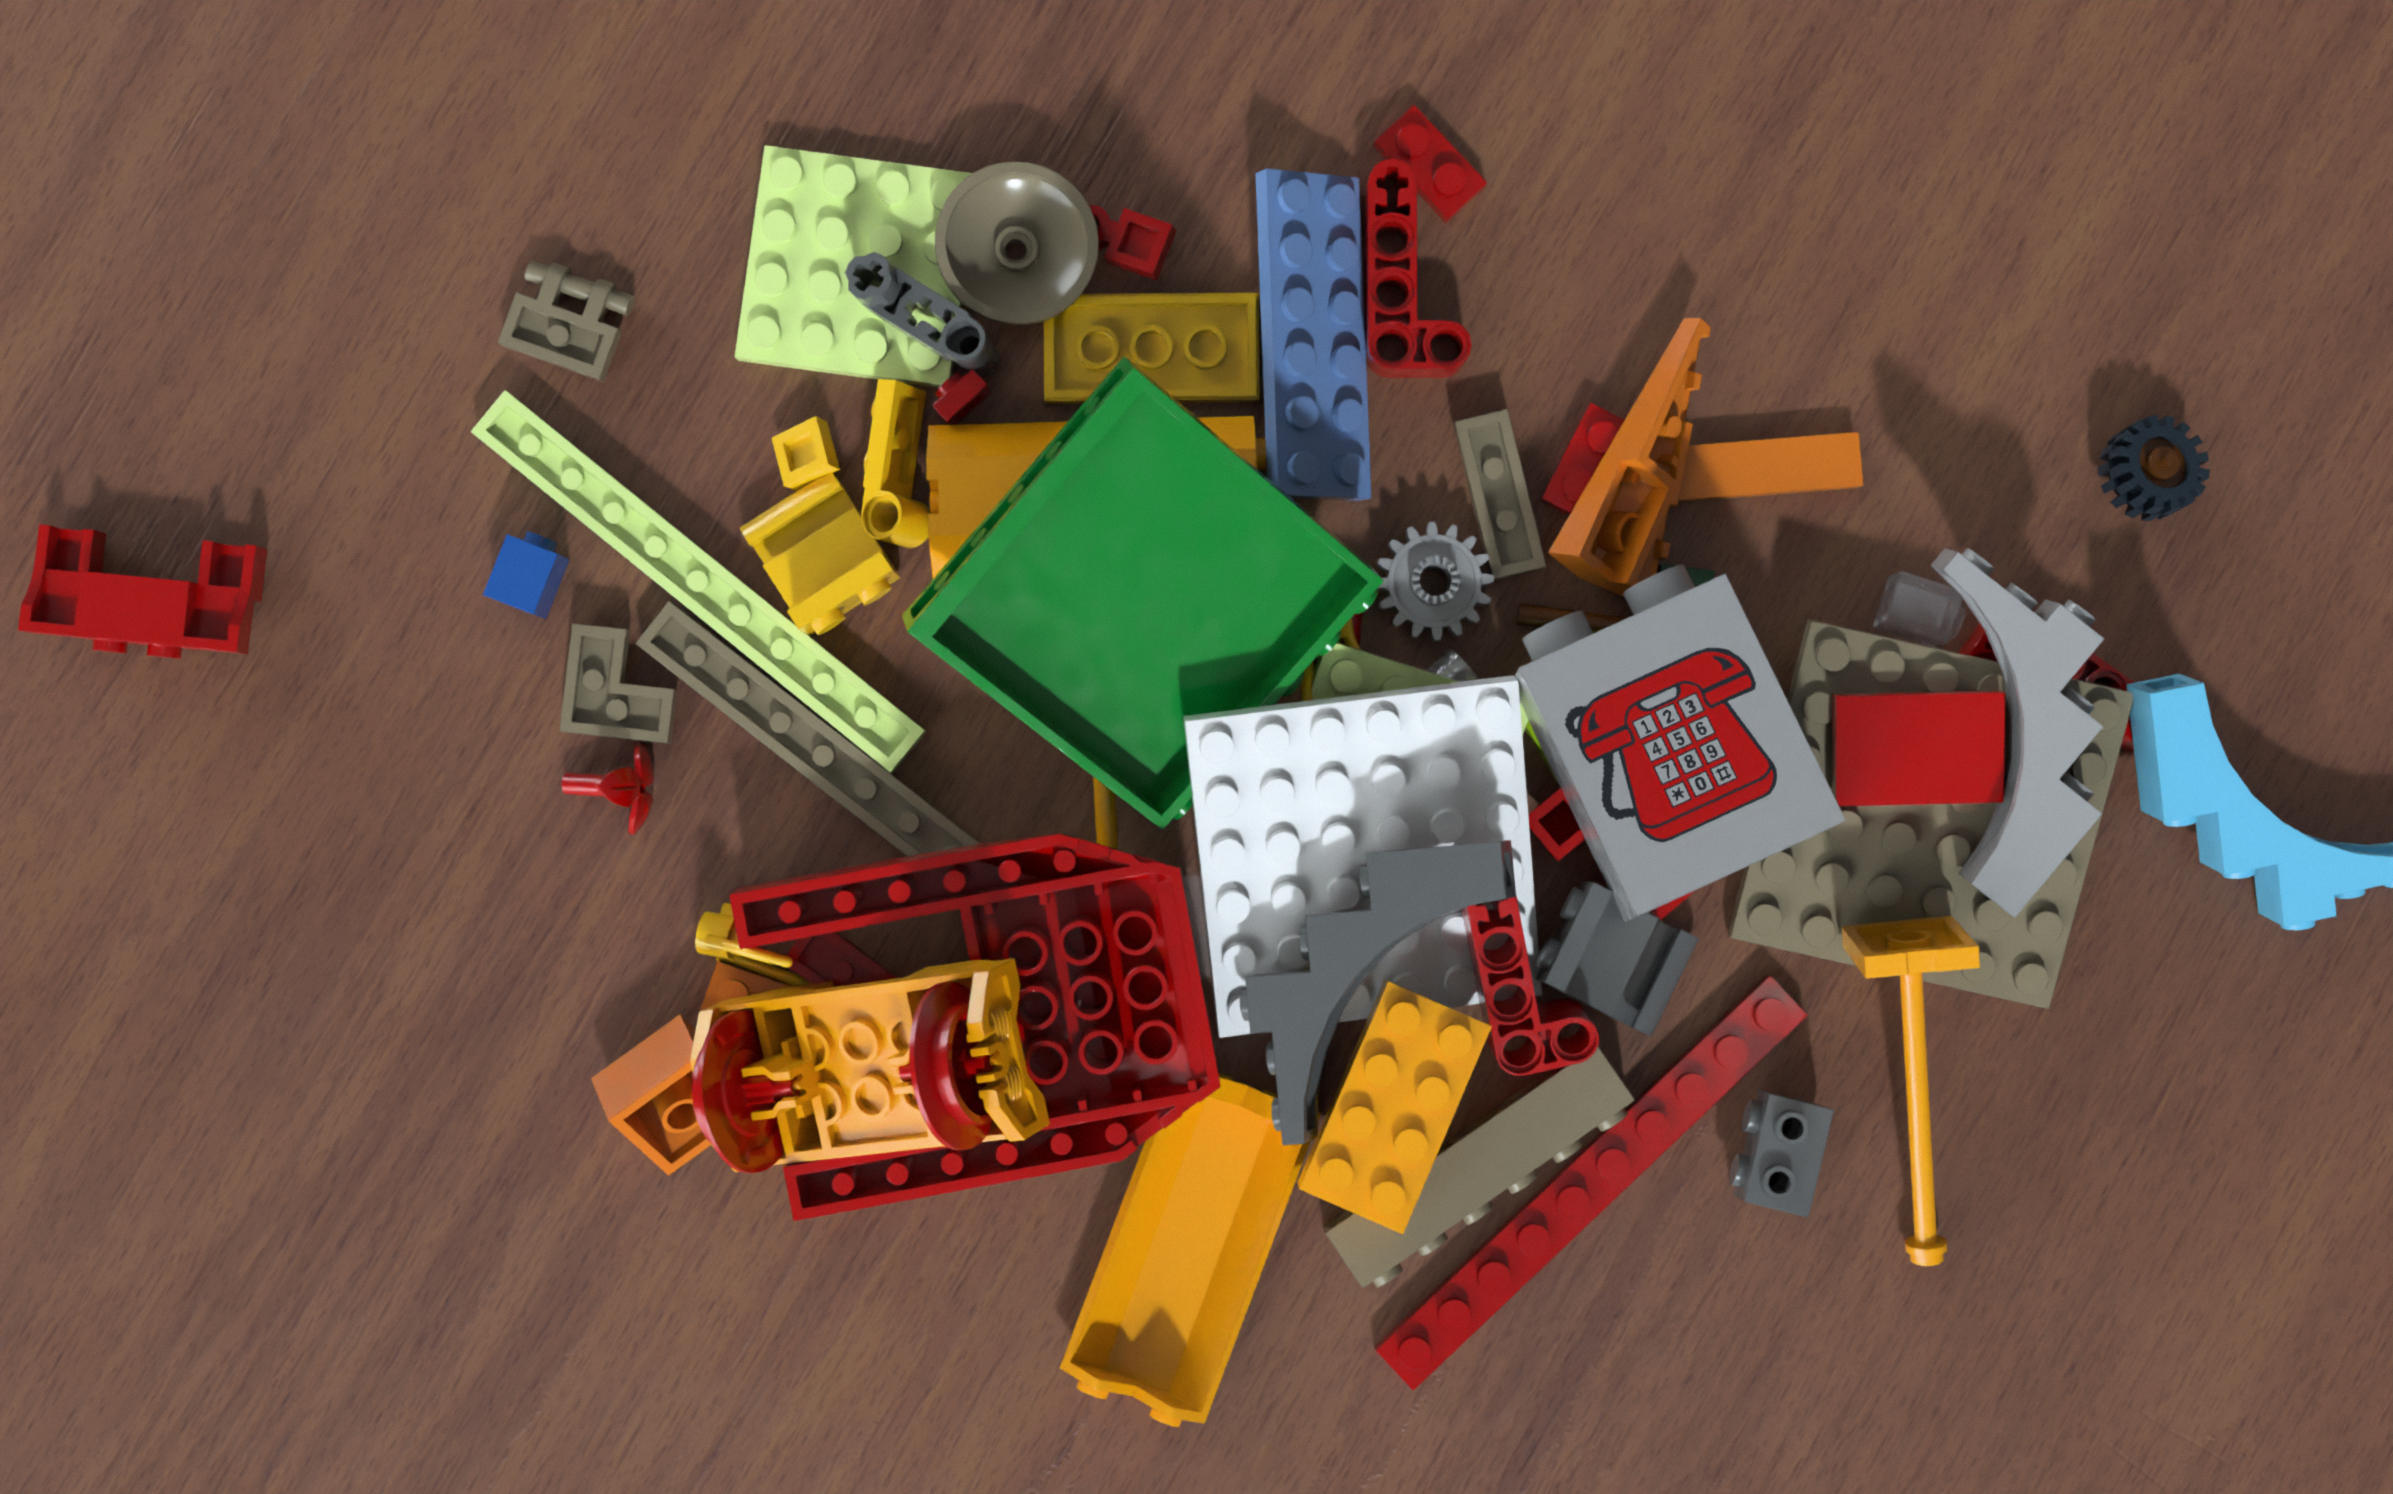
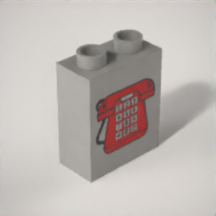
M1684 564L1661 571L1627 589L1623 595L1633 616L1596 633H1593L1582 610L1560 617L1532 631L1522 639L1532 662L1519 667L1515 675L1519 683L1520 702L1607 887L1613 891L1612 897L1624 922L1846 821L1726 574L1695 587Z

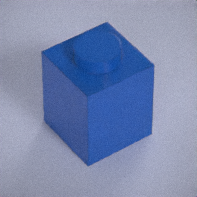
M527 531L524 539L521 540L507 534L483 595L547 619L570 559L555 553L558 542Z

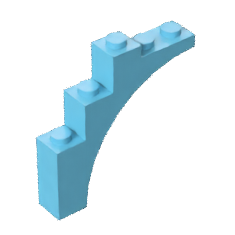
M2175 674L2126 684L2127 691L2132 692L2133 696L2130 720L2141 811L2162 821L2163 825L2179 827L2196 823L2200 863L2216 870L2223 877L2229 879H2242L2254 876L2258 914L2281 925L2283 929L2305 930L2314 927L2316 920L2336 916L2335 898L2351 899L2361 897L2365 894V889L2382 885L2393 888V842L2366 845L2327 841L2307 835L2282 822L2252 795L2229 763L2214 729L2203 682L2182 674Z

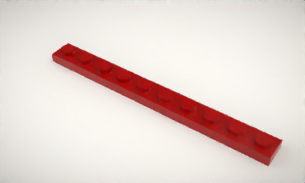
M1765 975L1651 1083L1635 1101L1625 1108L1628 1115L1610 1129L1600 1132L1388 1333L1374 1347L1375 1351L1414 1391L1808 1015L1770 975Z

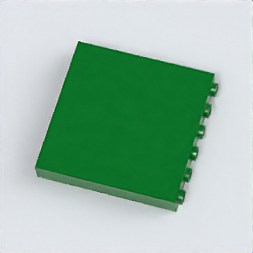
M1124 356L902 614L906 630L910 635L1163 830L1172 819L1178 820L1183 817L1193 804L1183 716L1274 705L1281 696L1287 697L1292 694L1301 684L1304 678V670L1318 655H1325L1336 645L1341 636V629L1355 613L1360 614L1371 606L1378 595V587L1384 580L1365 560Z

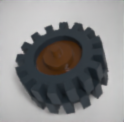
M2157 415L2148 416L2143 420H2138L2108 440L2107 444L2109 446L2101 451L2099 459L2107 462L2098 467V476L2109 477V481L2102 484L2101 487L2104 494L2114 490L2117 496L2110 503L2116 509L2127 504L2128 507L2124 515L2134 518L2141 514V521H2151L2157 517L2160 520L2196 501L2195 497L2203 493L2206 486L2201 484V482L2209 479L2210 469L2200 468V465L2209 461L2207 451L2197 453L2195 447L2203 443L2198 435L2191 439L2186 437V433L2191 428L2187 424L2182 422L2173 428L2175 420L2173 417L2165 416L2158 420Z

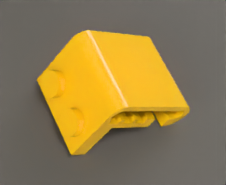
M834 473L827 474L808 483L739 527L748 544L754 547L761 558L765 571L790 609L787 612L798 630L809 636L814 633L821 635L831 630L846 618L844 616L845 613L861 603L865 606L878 600L892 589L890 584L901 578L877 539L868 536L861 524V514Z

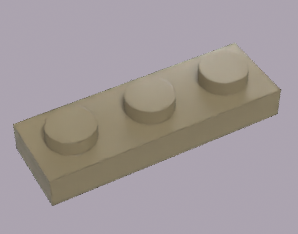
M1505 409L1454 422L1453 428L1484 554H1488L1490 558L1487 561L1489 574L1494 576V580L1544 569L1546 563L1508 410Z

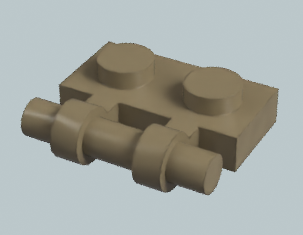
M531 260L525 272V280L541 286L538 297L534 299L516 292L498 343L505 348L604 382L622 334L618 328L603 323L604 318L609 310L628 316L632 311L635 297L616 290L617 286L615 283L599 278L596 282L571 274L570 267L556 262L548 266ZM566 294L587 302L583 315L558 307L560 298Z

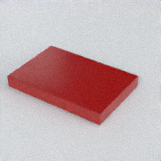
M2001 690L1832 694V793L1838 805L1880 806L2004 803L2005 692Z

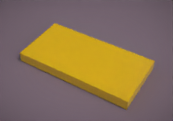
M1259 293L1082 294L1068 309L1044 321L1045 404H1083L1124 356L1179 403H1259Z

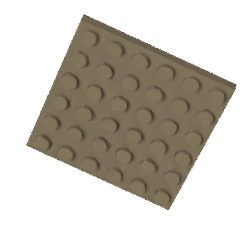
M1807 619L1787 701L1832 791V694L2001 690L2005 692V686L1998 661ZM2071 678L2060 692L2063 693L2067 687H2070L2088 700L2095 707L2089 715L2100 723L2103 728L2059 780L2068 773L2094 793L2088 803L2103 814L2133 704L2132 692ZM2005 692L2004 776H2005L2006 767H2007L2008 758H2009V714H2010V713H2009V708H2008V702H2007L2006 692ZM1997 803L1839 806L1846 821L1744 868L1727 934L1733 939L1856 966L1843 948L1841 926L1952 915L1978 944L1980 968L1922 973L1923 981L2049 1009L2102 815L2014 918L1958 874L1983 838Z

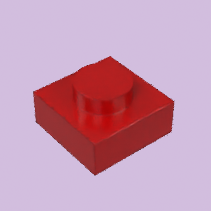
M973 369L964 377L957 372L938 388L935 395L939 399L932 406L947 425H957L987 398L991 392L988 385Z

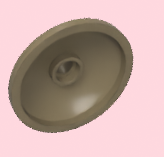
M1028 162L993 164L965 178L945 201L935 231L937 264L952 294L975 314L987 320L1005 325L1040 323L1068 309L1088 286L1098 256L1099 243L1096 222L1082 194L1060 174L1049 168ZM1012 244L1021 245L1026 255L1020 260H1012L1006 255V248Z

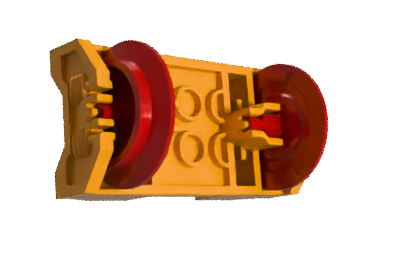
M1015 958L1005 960H973L930 966L903 978L834 987L832 980L789 986L743 997L730 998L699 1011L690 1063L693 1072V1106L698 1124L704 1136L721 1159L735 1172L750 1174L763 1172L773 1165L942 1146L953 1150H968L976 1147L981 1142L1008 1139L1009 1142L1026 1140L1048 1126L1050 1122L1045 1098L1028 1075L1016 1021L1020 981Z

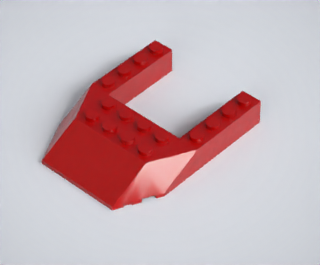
M1054 833L950 848L740 887L729 895L740 950L960 909L970 961L1015 958L1020 981L1016 1021L1028 1075L1045 1098L1050 1122L1048 1126L1026 1140L1009 1142L1008 1139L981 1142L976 1147L968 1150H953L942 1146L785 1164L783 1171L793 1221L1120 1162L1136 1151L1138 1146L1162 1128L1165 1129L1180 1118L1194 1104L1201 1102L1221 1087L1180 867L1063 833Z

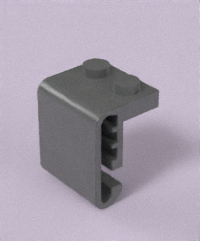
M1582 881L1579 888L1574 887L1562 907L1560 917L1564 919L1555 937L1550 936L1538 956L1536 966L1540 968V972L1536 979L1652 1037L1699 939L1682 929H1676L1660 921L1658 917L1648 912L1624 922L1612 897L1613 891L1594 882Z

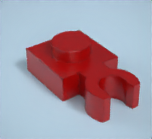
M1089 205L1095 221L1100 222L1099 229L1097 230L1098 250L1108 247L1104 255L1107 263L1157 280L1177 232L1173 224L1123 208L1119 221L1116 222L1111 220L1107 212L1100 206Z

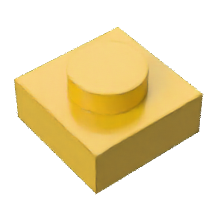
M817 416L772 437L785 487L797 491L820 477L840 470L828 422Z

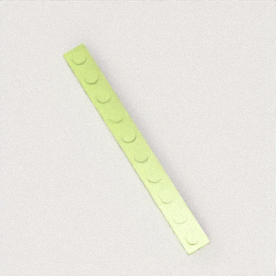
M504 390L471 430V433L890 773L897 769L927 732L809 635L798 630L793 622L506 390Z

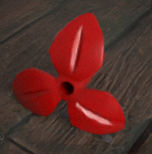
M637 741L634 745V770L630 767L619 768L605 775L565 773L561 783L562 791L564 794L605 797L610 802L623 807L632 805L628 834L635 835L645 823L654 800L652 795L646 791V786L654 782V769L651 757L645 745L641 741Z

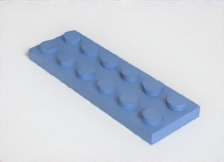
M1266 168L1255 174L1267 478L1292 499L1343 501L1371 499L1359 178Z

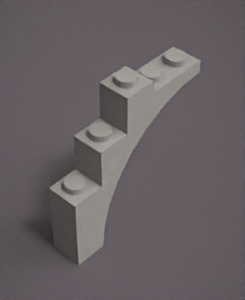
M1944 548L1931 564V567L1962 596L1985 630L2002 671L2010 713L2009 758L2004 776V803H1997L1983 838L1958 874L2015 918L2102 815L2099 810L2088 803L2089 799L2094 795L2091 790L2068 773L2061 780L2059 779L2103 728L2100 723L2089 715L2095 707L2088 700L2070 687H2067L2063 693L2060 691L2101 644L2104 638L2090 628L2096 619L2075 602L2068 599L2062 605L2045 599L2038 609L2033 612L2032 610L2038 604L2037 601L2013 583H2010L2004 589L1990 578L1989 575L1994 570V567L1969 548L1962 554Z

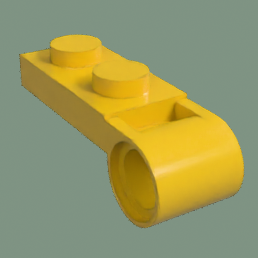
M878 379L876 397L871 408L872 425L868 452L864 458L865 474L863 487H865L861 511V524L866 534L874 539L905 548H915L928 538V514H930L929 508L924 503L911 499L926 391L897 380Z

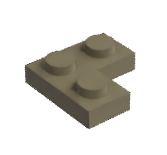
M572 623L559 731L672 744L678 690L624 684L630 639L629 630Z

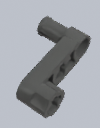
M872 252L866 256H855L850 261L845 271L848 279V290L869 312L947 361L952 360L969 371L973 369L980 377H987L995 372L989 364L992 362L996 366L999 365L1000 356L998 351L993 347V342L987 331L967 311L891 265L881 254ZM873 280L882 282L879 288L872 285L869 286V284ZM930 305V311L938 320L946 324L942 333L926 321L921 320L917 324V320L912 315L913 310L916 307L925 310Z

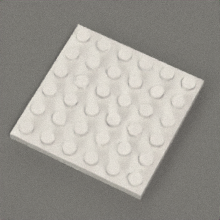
M1514 675L1183 716L1216 1025L1219 1038L1250 1034L1249 1021L1243 1019L1240 1010V992L1243 987H1246L1245 977L1263 973L1310 970L1309 960L1303 959L1299 943L1300 929L1306 926L1305 916L1317 913L1371 909L1370 898L1365 899L1363 897L1360 886L1361 865L1367 864L1366 853L1511 840L1516 897L1535 996H1542L1541 981L1536 979L1540 972V968L1536 966L1539 948L1519 683ZM1491 902L1484 903L1487 910L1494 909ZM1458 910L1430 922L1397 944L1366 975L1344 1008L1339 1022L1367 1019L1384 979L1450 1008L1480 1004L1462 911ZM1495 933L1486 940L1484 948L1488 950L1500 948L1505 944L1508 934ZM1507 984L1500 987L1496 991L1494 999L1500 1001L1511 998L1516 993L1518 986Z

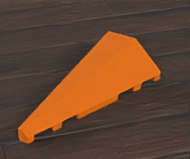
M1684 318L1548 551V554L1578 578L1623 597V593L1627 589L1657 574L1659 560L1667 559L1671 543L1663 541L1669 507L1678 506L1693 426V423L1685 421L1690 393L1700 389L1702 374L1695 372L1700 340L1709 337L1711 327L1701 318Z

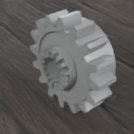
M1435 522L1427 524L1424 536H1419L1418 532L1411 526L1405 531L1407 544L1403 545L1399 541L1392 539L1387 545L1390 552L1395 556L1393 560L1379 558L1376 566L1387 573L1386 578H1382L1384 580L1383 583L1378 587L1379 591H1386L1387 598L1378 607L1380 611L1392 608L1396 616L1391 623L1394 629L1401 626L1404 622L1410 625L1411 639L1415 640L1422 630L1429 631L1432 642H1439L1442 636V629L1446 628L1456 638L1462 634L1460 620L1464 619L1466 622L1475 625L1480 620V617L1473 607L1475 605L1488 606L1491 602V598L1480 591L1481 587L1494 582V576L1482 574L1479 568L1490 558L1488 554H1479L1477 556L1472 554L1470 550L1477 540L1474 536L1467 538L1463 543L1456 540L1457 526L1453 524L1445 535L1438 534ZM1427 569L1440 571L1447 580L1446 592L1439 596H1430V594L1425 593L1419 583L1422 571Z

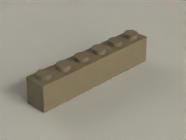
M1597 1047L1595 1053L1586 1061L1546 1071L1442 1143L1404 1234H1400L1348 1210H1345L1323 1226L1324 1232L1362 1288L1372 1282L1376 1287H1380L1402 1272L1403 1267L1400 1262L1418 1251L1421 1256H1425L1445 1243L1448 1239L1445 1231L1461 1220L1466 1225H1469L1486 1215L1493 1208L1490 1200L1508 1188L1510 1193L1514 1194L1531 1184L1538 1177L1535 1169L1552 1157L1556 1163H1559L1573 1155L1583 1146L1580 1138L1596 1127L1603 1132L1618 1124L1628 1115L1624 1107L1635 1100L1599 1047Z

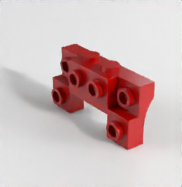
M39 524L34 567L27 592L21 603L18 631L93 640L92 650L127 654L128 644L147 646V656L181 659L182 649L248 655L254 602L261 603L267 549L256 545L245 544V546H236L202 540L198 583L102 573L106 533L92 529H62L51 525Z

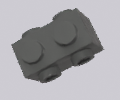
M1758 1089L1756 1101L1751 1099L1748 1101L1743 1115L1742 1131L1748 1133L1743 1154L1736 1153L1730 1169L1729 1183L1735 1186L1733 1195L1747 1203L1809 1218L1834 1110L1820 1104ZM1787 1119L1786 1127L1782 1130V1124ZM1774 1173V1178L1769 1183V1178Z

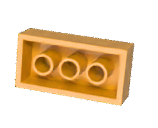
M1384 979L1319 1130L1318 1137L1297 1181L1299 1189L1393 1231L1404 1234L1492 1026Z

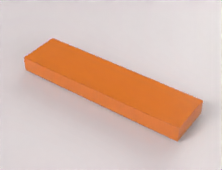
M1859 432L1689 445L1678 502L1860 488L1863 486Z

